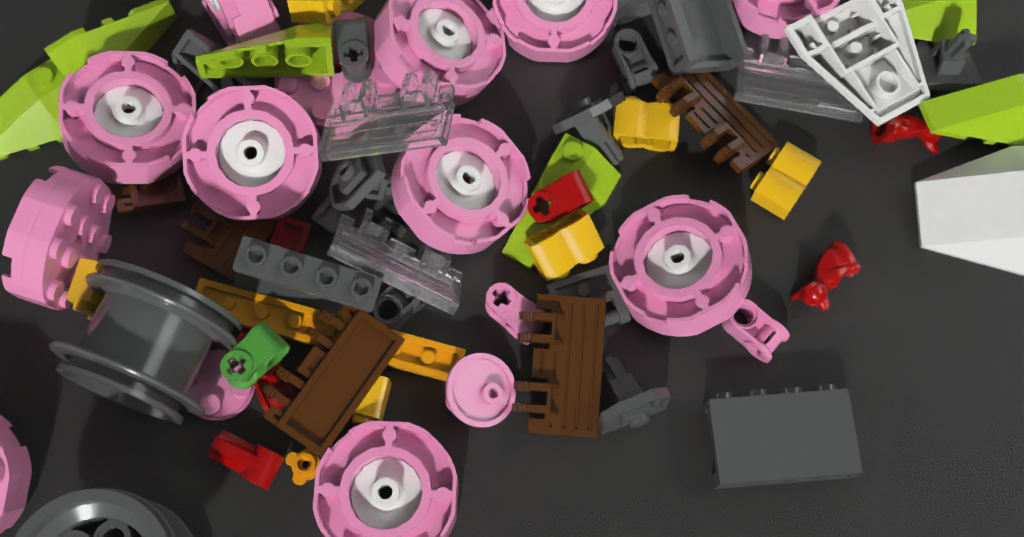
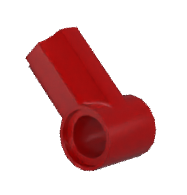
M222 430L215 437L208 454L209 458L240 473V477L267 491L285 458L259 444L254 446L225 430Z

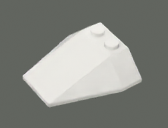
M850 0L828 13L813 18L810 14L783 29L800 58L876 126L888 122L931 97L904 4L901 0Z
M1024 146L1005 148L914 183L920 248L1024 276Z

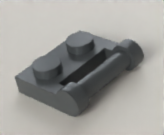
M609 264L546 286L547 293L550 295L606 299V303L611 301L614 310L605 312L604 327L617 322L622 325L631 321L629 310L610 275Z

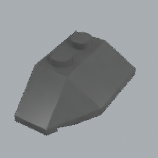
M187 29L171 53L173 64L176 65V72L181 77L185 75L196 94V111L208 100L207 98L210 95L230 86L266 85L274 88L263 77L201 79L195 63L196 56L225 47L192 29Z

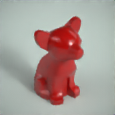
M900 114L880 126H876L872 122L871 139L878 146L882 143L888 144L897 140L918 137L929 152L936 154L940 150L937 141L941 139L942 135L931 134L924 117L920 119L915 115Z
M833 240L817 259L813 280L808 281L800 290L793 294L791 297L792 301L800 298L808 306L818 307L822 312L828 310L830 307L828 291L836 288L842 277L851 278L861 270L860 264L855 260L849 247L841 240Z

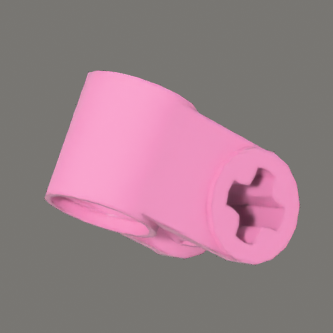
M499 282L493 284L488 289L485 303L486 312L506 328L515 339H517V334L522 332L538 334L547 323L524 322L519 319V312L521 311L546 312L543 309H536L534 302L526 299L511 285ZM503 297L507 298L506 305L503 303L499 306L494 305L495 298L498 300ZM521 342V343H523L524 345H529V344H530V343H526V342Z
M745 299L737 311L746 316L747 324L738 323L733 315L728 320L722 322V326L728 334L740 342L755 358L769 363L772 359V352L781 342H786L790 334L781 323L767 315L754 302Z

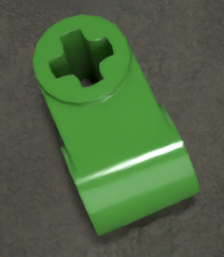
M261 322L253 327L232 350L225 354L220 363L221 373L233 387L247 389L254 385L270 368L283 360L290 350V345L267 322ZM238 365L245 369V372L241 375L234 370Z

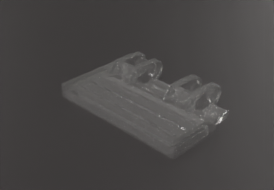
M762 33L757 59H753L754 48L747 47L749 57L737 66L734 101L861 123L864 114L799 56L790 55L788 65L786 64L789 47L788 38L781 37L777 45L778 52L772 53L768 52L769 34Z
M433 69L424 71L420 90L419 81L414 72L405 74L401 91L397 93L377 96V87L372 79L363 81L360 93L357 84L353 82L345 83L340 100L330 104L318 146L319 158L322 162L447 146L455 109V103L453 102L455 88L453 84L439 86V89H437L438 78Z
M366 208L363 212L357 228L354 227L355 219L344 214L341 215L328 248V256L364 273L383 278L382 282L454 315L460 305L463 272L453 267L449 268L452 258L451 253L440 251L437 254L433 252V247L423 242L418 257H415L416 249L390 237L386 243L393 220L385 217L380 225L371 221L373 210Z

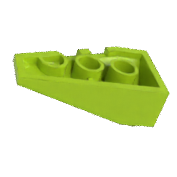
M156 0L132 9L128 16L123 19L114 21L110 17L101 20L102 26L86 32L83 27L74 30L50 44L44 50L66 78L70 72L74 74L88 64V58L102 52H148L178 17L169 0Z
M901 0L904 4L914 40L932 41L933 46H935L941 39L952 40L962 29H969L970 34L976 36L977 0Z
M322 23L297 25L196 56L195 63L201 79L335 76L332 25H324Z
M51 59L23 75L0 97V160L6 159L11 153L28 149L33 151L40 149V145L55 140L59 143L62 142L58 122L59 89L65 77Z
M1024 73L925 100L918 104L931 134L963 140L967 137L983 139L984 144L990 145L1000 142L1008 144L1009 147L1024 146Z
M565 133L532 195L553 184L564 175L580 170L595 199L592 203L582 208L590 216L606 204L621 178V174L595 147ZM540 200L538 202L539 208L535 212H541L544 216L550 213L548 207L553 205L552 202L546 204L544 200ZM527 209L523 219L516 224L502 255L531 270L535 264L524 241L534 233L551 226L557 220L548 224H540L531 217Z

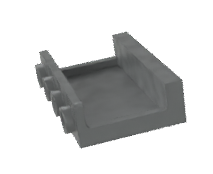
M647 0L671 75L729 71L749 57V52L731 0Z
M244 235L233 264V270L237 272L233 287L318 310L324 309L329 313L340 315L339 311L344 305L370 314L374 309L383 278Z
M824 384L814 387L815 391L802 392L801 387H788L781 389V394H767V390L763 389L748 391L746 396L733 397L731 392L713 394L712 399H708L703 407L704 413H708L716 471L712 475L714 489L844 479L862 474L863 470L848 388L836 389L835 384Z

